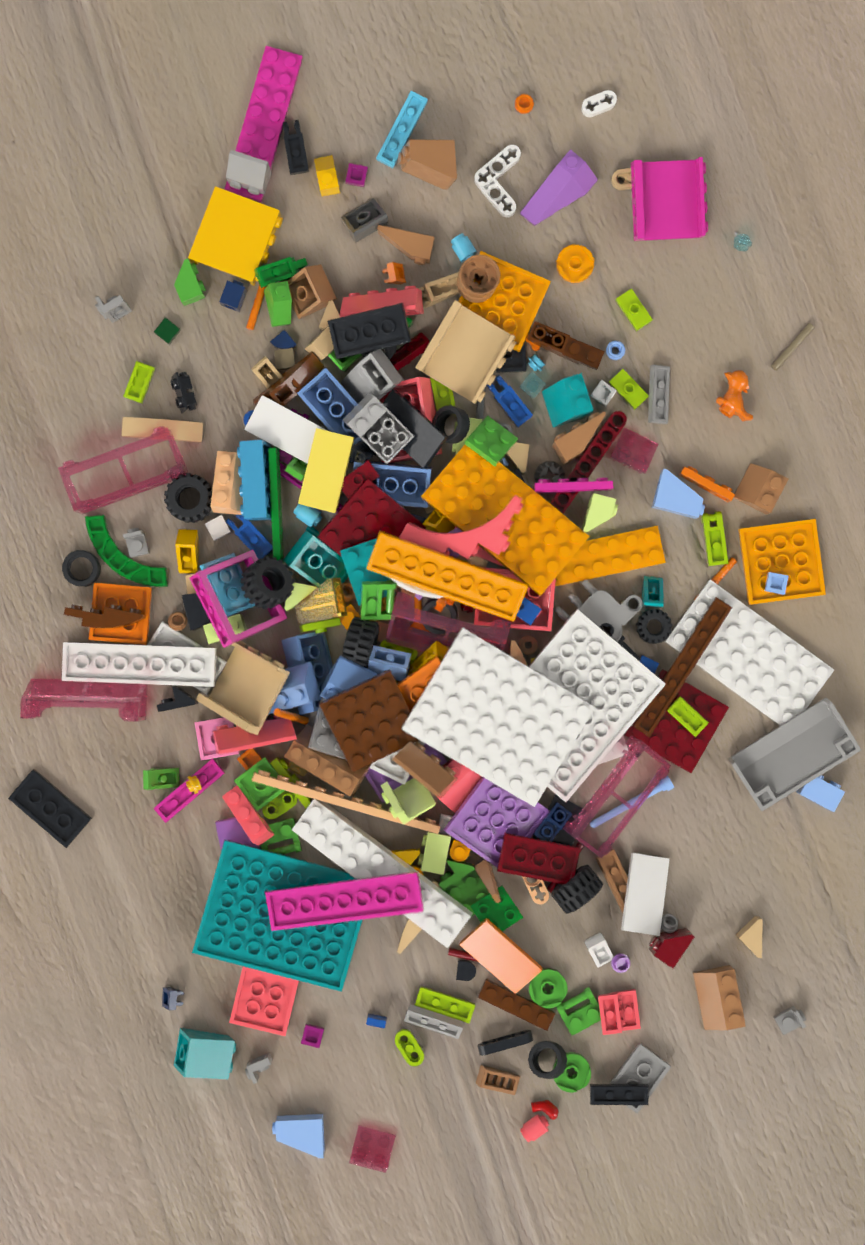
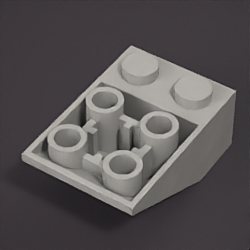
M378 349L360 361L341 383L350 396L359 404L369 392L380 400L402 382L403 378L384 352Z
M370 392L343 419L386 464L414 437Z

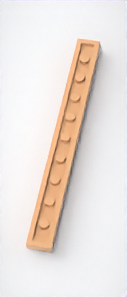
M263 770L254 772L252 776V781L403 824L398 817H393L389 809H383L381 804L370 802L369 805L363 803L361 798L352 796V799L344 797L345 794L336 791L333 794L327 793L325 788L315 786L313 789L307 787V783L298 780L296 783L288 781L289 778L278 775L275 778L270 776V772ZM417 816L404 824L439 834L440 826L436 824L437 821L430 818L421 820Z

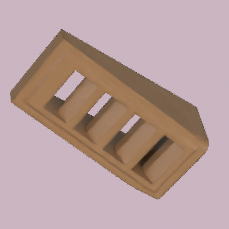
M483 860L474 866L475 870L495 902L499 903L501 900L493 868L487 860Z
M481 1065L476 1084L481 1088L515 1095L520 1076ZM496 1075L495 1082L492 1084L493 1076ZM501 1077H504L502 1086H499ZM509 1078H510V1079H512V1080H511L510 1087H509V1089H508V1088H506V1087H507V1084H508V1080H509Z

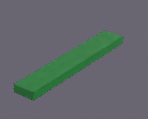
M269 448L273 557H276L277 561L279 559L283 561L279 448Z

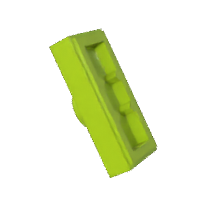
M632 288L615 299L636 332L653 321Z
M136 361L123 397L142 404L155 367Z
M624 369L608 382L634 410L649 397Z
M333 618L302 624L299 627L301 633L315 630L317 634L327 632V628L339 626L341 622L340 618Z
M680 696L667 709L695 737L709 723Z

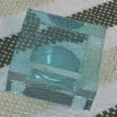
M531 372L519 388L532 399H535L546 386V383Z

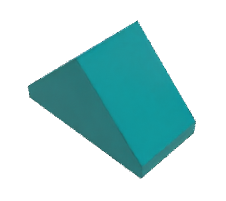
M644 576L641 596L642 606L663 607V578Z

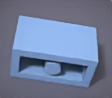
M374 645L369 658L368 669L377 674L390 669L394 679L402 681L408 676L411 654Z
M822 775L796 791V793L832 812H835L845 793L840 789L841 785L830 781V783L824 781V776Z

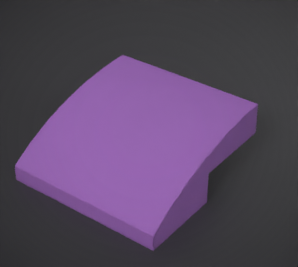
M236 817L215 822L221 850L225 839L261 849V845L258 846L251 842Z

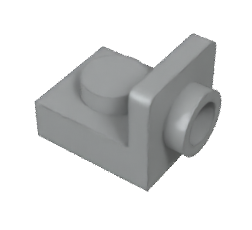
M133 528L127 530L128 533L123 534L130 558L150 554L145 531Z
M794 1006L773 1016L783 1035L799 1027H806L804 1023L806 1018L801 1009L797 1010Z
M270 1053L248 1061L245 1072L248 1079H252L253 1084L257 1083L259 1079L257 1070L259 1072L265 1071L271 1065L272 1057Z

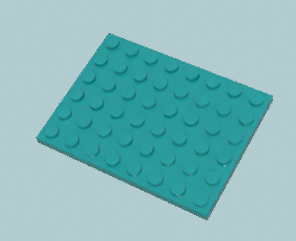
M225 839L192 953L342 992L362 920L271 931L265 892L355 880L356 878L345 871Z

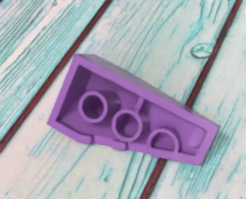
M570 149L526 204L520 215L535 226L563 207L585 196L598 179L587 163Z

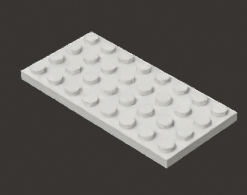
M709 580L664 642L680 653L715 597L733 607L696 665L781 726L806 710L834 669L712 580Z

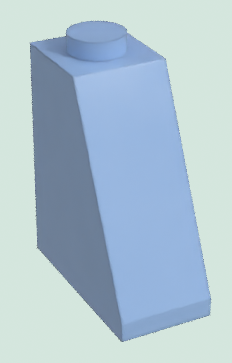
M667 469L661 470L652 508L694 519L699 518V515H703L705 504H702L703 498Z
M323 1114L277 1116L276 1121L272 1123V1133L276 1134V1141L317 1158H324Z

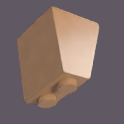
M409 140L398 154V162L401 164L402 171L443 190H447L457 179L454 140Z

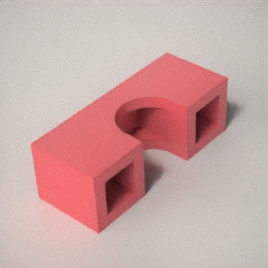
M238 785L222 796L252 843L260 846L275 835L265 819L256 812Z

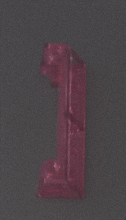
M164 426L157 427L153 430L154 433L151 436L81 462H74V460L63 462V466L58 467L74 512L83 515L172 482V479L174 477L178 478L180 474L186 475V473H189L171 430ZM168 440L177 465L164 471L165 473L133 484L122 457ZM118 459L130 486L95 499L91 498L81 501L70 476Z
M402 592L397 593L385 642L425 652L436 641L450 648L455 639L448 637L449 633H459L463 627L499 650H504L511 622L497 619L491 623L488 629L415 609V601L411 595ZM410 621L446 630L445 636L409 627Z
M31 679L21 698L20 718L32 719L41 717L42 711L51 707L119 708V716L124 721L146 720L147 684Z
M630 736L625 743L628 745V750L624 749L622 751L624 754L580 814L578 816L574 815L573 818L576 820L572 822L567 821L562 828L600 858L610 852L611 845L659 781L668 775L669 768L671 767L668 762L648 745L633 736ZM643 751H645L658 761L661 766L636 802L630 805L615 793L614 790ZM613 795L628 807L629 811L609 838L596 850L584 841L580 835L609 796Z

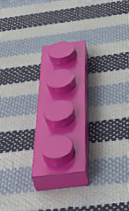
M579 478L577 482H569V479H558V482L550 483L549 479L538 480V483L534 484V491L537 493L611 491L613 489V481H608V478H596V481H589V478Z
M211 759L192 775H196L202 787L197 794L194 791L190 792L185 781L153 809L167 823L225 774V772L214 759Z

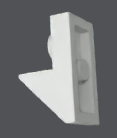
M601 933L584 941L598 968L612 961L613 955Z

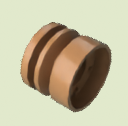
M474 255L466 259L460 268L456 282L461 296L474 303L484 302L489 299L499 284V267L493 259L485 255ZM475 278L477 281L481 280L479 285L477 282H473Z

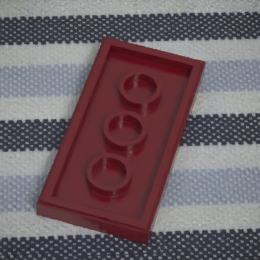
M504 833L497 871L565 884L576 874L581 848Z

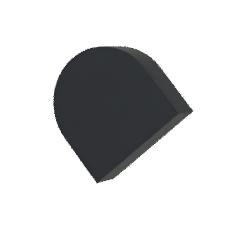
M458 960L456 980H472L476 975L475 965L471 961Z

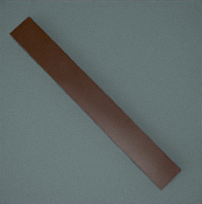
M717 597L714 598L662 681L666 685L639 715L632 727L648 737L651 736L733 607Z

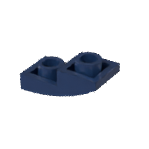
M556 803L534 831L533 835L540 840L552 842L572 816V813L559 803Z

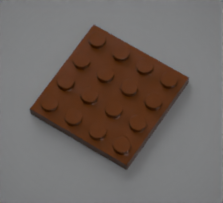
M390 669L319 702V706L352 772L403 749L410 741L412 743L420 741L418 738L402 730V726L411 712Z

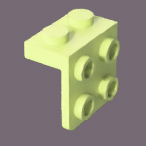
M415 778L394 790L388 782L380 785L384 791L381 794L387 804L390 802L392 806L389 808L394 818L398 817L403 825L436 805L430 791Z

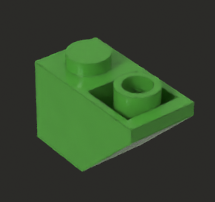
M188 258L184 260L174 284L184 306L205 298L203 292L206 291L202 280L198 281L196 274L199 272L195 263L191 264Z

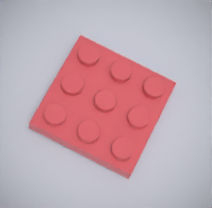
M243 966L229 1023L286 1036L299 981Z

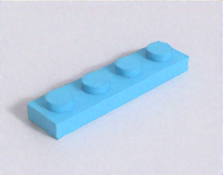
M410 91L376 157L377 161L394 169L398 161L399 152L406 145L428 103L427 98Z

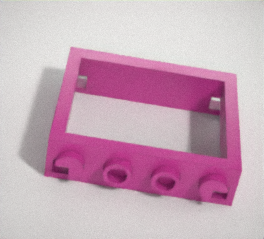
M254 550L201 570L189 578L223 648L287 619L284 608L279 604L274 608H268L272 617L271 620L235 634L207 576L242 561L245 562L247 567L256 562L258 558ZM262 575L265 586L273 590L268 578Z

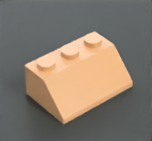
M217 451L210 506L214 513L241 515L240 508L241 504H243V497L240 496L239 487L242 485V479L238 474V467L241 466V462L236 452Z

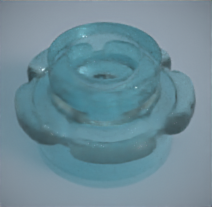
M740 234L735 236V249L747 251L752 246L748 235Z

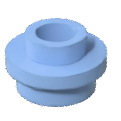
M612 341L606 347V354L612 360H619L625 354V346L620 341ZM612 348H617L619 353L614 354Z

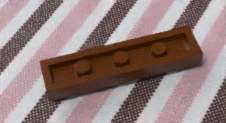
M487 979L478 994L479 999L545 1031H548L555 1016V1012L543 1008L537 1003Z

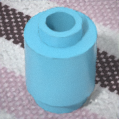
M463 233L451 240L452 249L461 263L477 253L468 236H465Z
M298 504L293 512L296 518L309 527L313 525L317 527L323 518L320 516L322 512L317 508Z

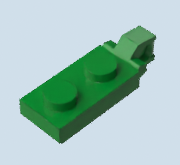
M288 257L258 267L254 271L260 287L263 288L268 286L269 283L281 282L292 278L300 269L305 268L308 264L306 258L295 261L294 257Z

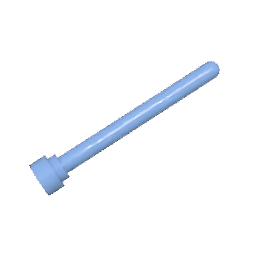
M668 775L660 778L661 780L658 781L657 785L592 820L590 826L596 828L662 790L663 792L666 790L670 791L675 787Z

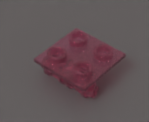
M624 428L610 457L613 458V461L621 464L624 463L623 466L628 465L629 469L632 467L639 474L641 472L646 474L659 444Z
M358 1126L349 1163L386 1173L396 1135Z

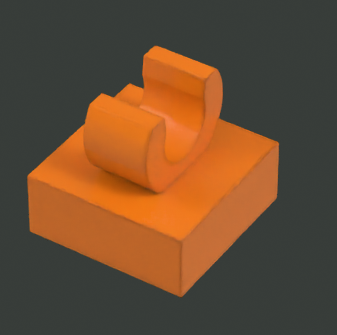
M391 262L387 264V268L382 270L383 273L389 275V278L384 280V283L398 285L406 283L403 264Z

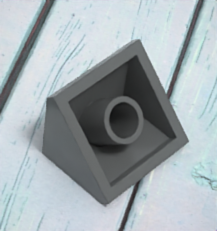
M374 198L341 217L355 243L376 232L378 225L386 226L388 224L387 214Z

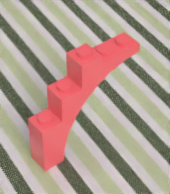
M515 495L508 506L496 518L483 526L469 531L440 533L423 529L409 522L399 538L448 556L450 554L447 551L449 548L466 559H469L471 556L475 557L480 549L477 546L478 543L499 555L501 551L505 553L511 543L507 541L510 536L503 532L504 530L508 532L514 521L511 518L514 513L519 514L524 505L521 503L523 498Z

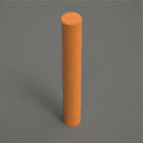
M260 284L246 326L249 330H254L264 297V289L266 287L261 288Z
M733 557L728 560L729 564H725L711 579L714 583L718 584L737 563Z
M279 708L274 710L275 716L305 725L309 723L308 717Z

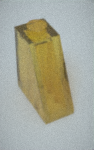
M340 578L327 579L295 606V616L299 625L347 616Z

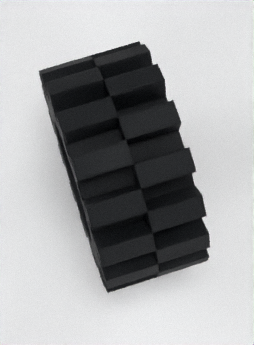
M651 609L643 612L636 623L639 637L651 644L663 642L672 632L671 618L662 610ZM651 619H657L661 623V630L657 634H652L647 629V623Z

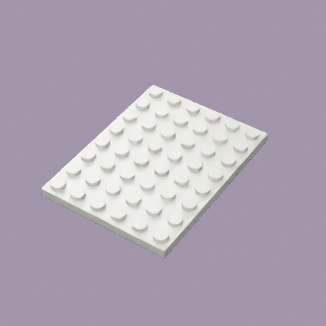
M576 609L528 666L595 707L547 786L565 802L568 801L666 685L578 609Z
M462 627L403 724L402 730L535 807L595 707Z

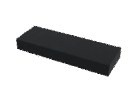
M590 1084V1105H649L648 1084Z

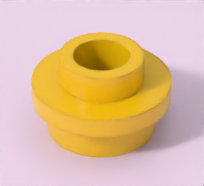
M196 775L188 776V781H186L188 790L190 792L194 791L197 794L202 789Z

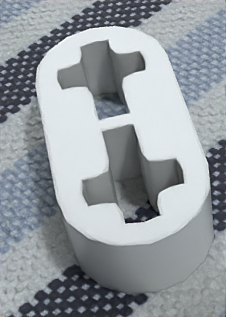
M606 90L588 97L583 101L582 113L586 117H594L614 108L617 96L613 91ZM606 96L608 97V99L612 98L610 104H608V102H601L605 100ZM589 103L591 106L596 105L593 108V111H591L590 109L586 110L587 105Z

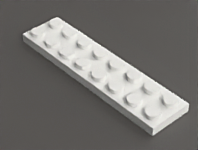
M63 642L62 681L215 687L217 648Z

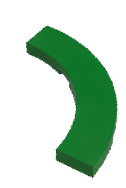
M105 515L85 516L90 540L98 555L111 569L126 579L139 584L168 587L167 569L165 567L157 568L137 563L117 547L108 531Z

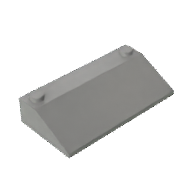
M824 698L732 755L728 760L760 810L764 811L861 751V748L833 703L828 698Z

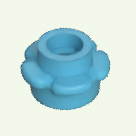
M536 354L528 357L530 360L528 365L534 371H542L545 363Z

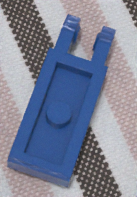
M498 375L496 380L504 390L499 393L493 384L491 386L487 385V387L516 427L519 428L533 417V414L512 387L508 386L503 378Z
M235 515L244 523L239 529L229 518L226 520L238 538L250 550H254L258 559L266 557L273 550L272 544L242 515Z

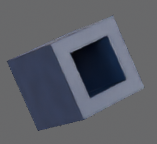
M227 280L219 301L221 306L240 312L247 289L240 281L233 280V282Z

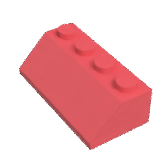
M416 286L404 287L405 290L398 291L397 288L386 289V292L379 293L378 290L368 291L366 295L350 293L349 297H343L340 317L403 303L406 316L424 314L422 291L416 288Z
M273 715L274 719L265 720L258 735L245 731L237 725L228 728V724L216 726L217 730L212 731L216 753L221 755L296 740L292 721Z

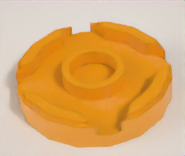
M571 244L564 247L559 253L556 268L559 275L565 281L580 283L592 274L594 257L585 246Z

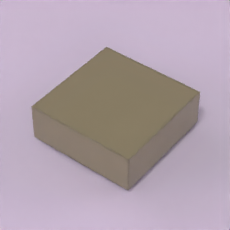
M293 348L274 350L277 370L290 369L295 365Z

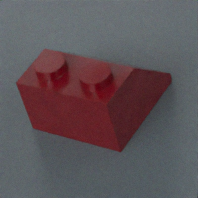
M687 928L678 929L673 933L662 932L660 936H654L651 939L649 950L653 956L674 969L695 936Z

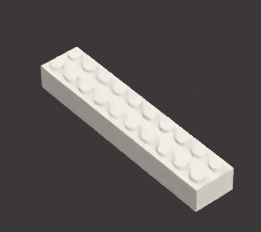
M314 799L292 829V831L356 879L416 872L413 867L324 801ZM418 872L424 911L403 915L448 948L473 913Z

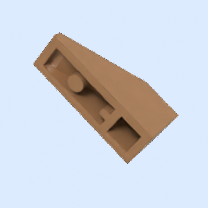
M378 225V234L409 259L414 260V263L419 265L430 264L434 246L433 236Z

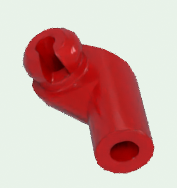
M549 1100L531 1103L532 1112L543 1111L551 1120L558 1117V1108Z

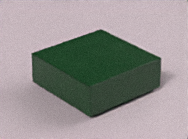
M164 318L155 329L154 334L170 345L181 329L167 318Z

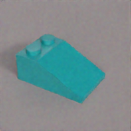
M308 531L302 534L283 559L288 566L331 598L335 595L338 586L348 578L342 557Z

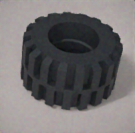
M186 473V475H178V478L174 477L172 479L173 482L171 484L168 483V489L164 493L166 496L164 502L167 504V510L172 516L186 523H197L199 520H204L205 516L211 514V485L196 474ZM193 487L200 492V502L195 508L188 510L181 506L179 499L183 490Z
M269 556L260 558L248 566L242 574L241 583L243 586L241 589L246 593L244 594L245 598L250 599L249 603H255L257 608L271 609L287 600L294 590L292 584L295 583L294 578L291 577L293 575L292 571L288 570L289 566L287 564L284 565L281 559L277 561L276 557L273 556L271 558ZM262 575L271 581L273 590L265 586Z
M354 617L346 634L342 657L368 668L373 646H376L378 640V622L361 620L359 617Z
M584 865L576 869L575 876L567 883H558L554 887L551 896L565 914L572 913L593 899L601 890L603 882L589 865Z

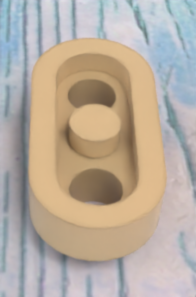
M631 168L615 171L611 179L615 189H632ZM622 178L624 183H619L617 179Z

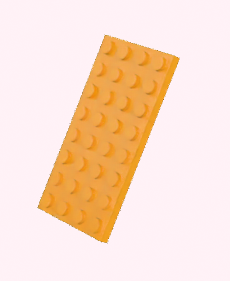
M464 445L422 494L421 498L462 532L483 526L496 518L508 506L515 495L523 498L521 501L524 504L518 515L514 513L511 520L514 522L509 531L504 530L503 532L510 536L507 541L511 542L505 553L501 551L498 555L479 543L478 545L541 596L590 536L499 462L496 466H493L467 445Z

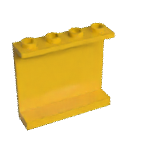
M215 186L188 259L191 263L197 265L201 263L247 280L251 285L255 286L258 279L254 269L261 267L263 263H267L269 253L267 252L269 247L274 245L276 228H280L283 221L280 210Z

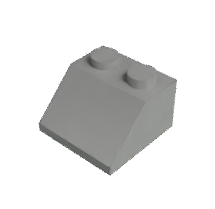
M230 150L226 179L230 186L236 189H241V187L248 189V192L254 195H259V193L265 195L272 174L268 162Z

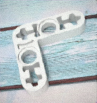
M509 145L480 168L474 177V182L495 209L506 218L514 215L516 203L498 183L497 179L519 161L521 151L516 145ZM508 151H510V152H512V153L515 151V152H516V154H515V157H516V158L510 157V158L507 160L508 165H506L505 159H506V158L508 157V155H509V152H508ZM500 162L503 165V169L501 171H494L492 168L493 163ZM486 169H489L491 174L487 176L486 183L484 181L479 182V176L484 177L487 175L488 170ZM498 189L501 195L498 198H492L490 191ZM503 197H505V199H504L503 202H504L507 206H508V205H512L510 212H509L508 210H506V211L503 210V209H504V205H503L502 202H500V201L503 199Z

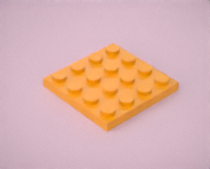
M480 251V255L490 257L498 265L500 271L499 284L493 295L484 302H469L462 296H460L458 302L507 333L514 335L516 345L513 350L520 352L551 281ZM475 278L473 282H477L479 285L481 280L477 281Z
M816 519L738 529L748 605L826 595ZM768 572L788 575L785 595L764 591Z

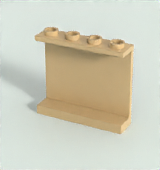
M455 300L415 368L474 404L477 401L481 403L486 395L484 391L486 386L492 385L496 378V375H494L497 368L501 369L506 361L504 358L507 351L511 352L516 345L514 341L515 336L507 333Z
M239 641L232 644L235 648L210 696L199 693L196 701L245 731L258 735L290 672L283 669L285 665L276 660L271 662V657L263 653L258 655L259 650L251 646L246 648V643Z

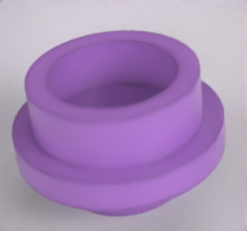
M616 954L612 958L611 966L618 973L626 972L630 967V959L626 954Z

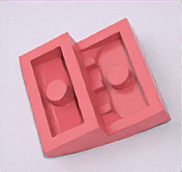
M635 989L598 996L603 1035L641 1029Z

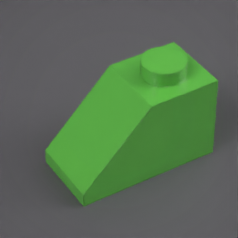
M288 281L269 283L264 289L271 325L272 327L290 325L292 299Z

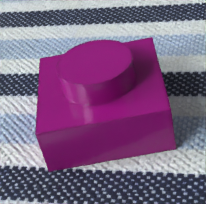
M349 163L345 183L365 187L368 167Z
M306 1023L301 1044L320 1048L324 1028Z

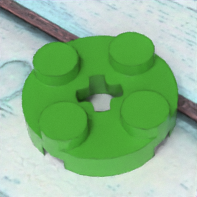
M544 968L529 982L531 999L543 1008H554L560 1005L567 994L566 980L558 970ZM546 983L553 985L550 993L542 990Z
M568 1052L566 1053L567 1066L559 1077L554 1078V1081L561 1090L574 1093L588 1085L591 1078V1069L584 1056L579 1053ZM557 1059L553 1064L552 1070H554V1068L557 1065ZM573 1067L577 1074L569 1077L566 1071Z

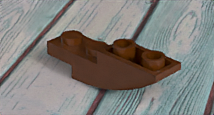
M534 321L527 338L534 344L562 358L595 370L598 369L605 352Z
M312 351L283 373V377L254 398L253 403L257 406L263 395L284 406L321 372L324 365Z
M73 604L71 608L65 607L64 615L83 618L81 626L91 628H117L137 623L146 618V615L141 614V610L130 608L129 612L123 611V606L111 604L110 608L105 607L103 614H101L102 610L90 608V612L84 611L83 606Z

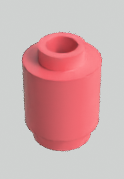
M537 1114L524 1123L520 1131L527 1142L535 1141L549 1131L548 1126L550 1124L544 1115L540 1116Z

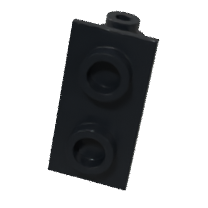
M176 372L170 381L171 387L175 390L177 396L175 399L178 409L180 408L181 414L187 409L189 411L195 410L197 403L194 392H186V390L192 389L190 376L187 375V372H181L179 375Z
M362 441L352 446L349 463L354 461L364 463L377 454Z

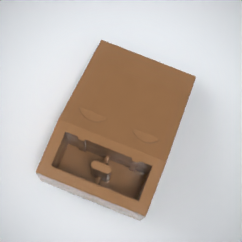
M605 411L601 414L599 412L592 414L588 417L589 419H587L586 423L583 424L581 421L574 425L568 434L564 431L555 437L552 448L563 466L582 454L606 415Z

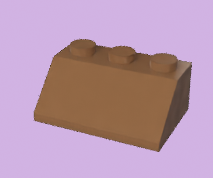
M410 741L392 760L436 797H444L458 779L454 776L456 772L448 766L444 768L439 764L441 760L434 754H427L425 752L426 748L418 741L412 743Z
M731 965L693 972L704 1030H732L746 1027L734 968Z

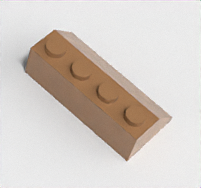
M307 724L296 737L297 739L293 741L284 757L348 796H354L371 764L352 772L346 759L308 748L313 727Z

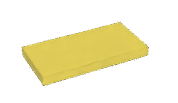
M316 428L298 504L332 513L337 512L354 437Z

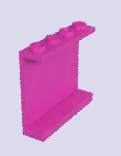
M698 157L696 160L657 162L634 160L630 163L634 241L689 239L706 236L708 222L705 221V213H707L708 206L707 202L704 201L707 184L704 182L703 174L706 173V163L703 162V157Z

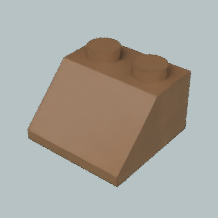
M321 264L305 267L288 280L292 306L298 319L327 307L329 301L337 299Z
M750 463L735 492L734 498L768 515L777 503L788 478L773 470Z

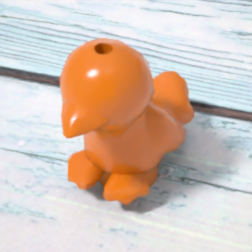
M742 370L724 373L728 380L729 389L723 398L718 397L716 399V403L721 406L719 408L720 412L728 418H731L733 415L739 416L742 422L753 420V415L747 413L744 409L741 394L742 391L748 393L747 374Z

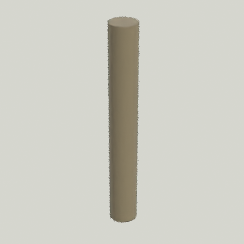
M808 323L771 367L777 371L815 327Z

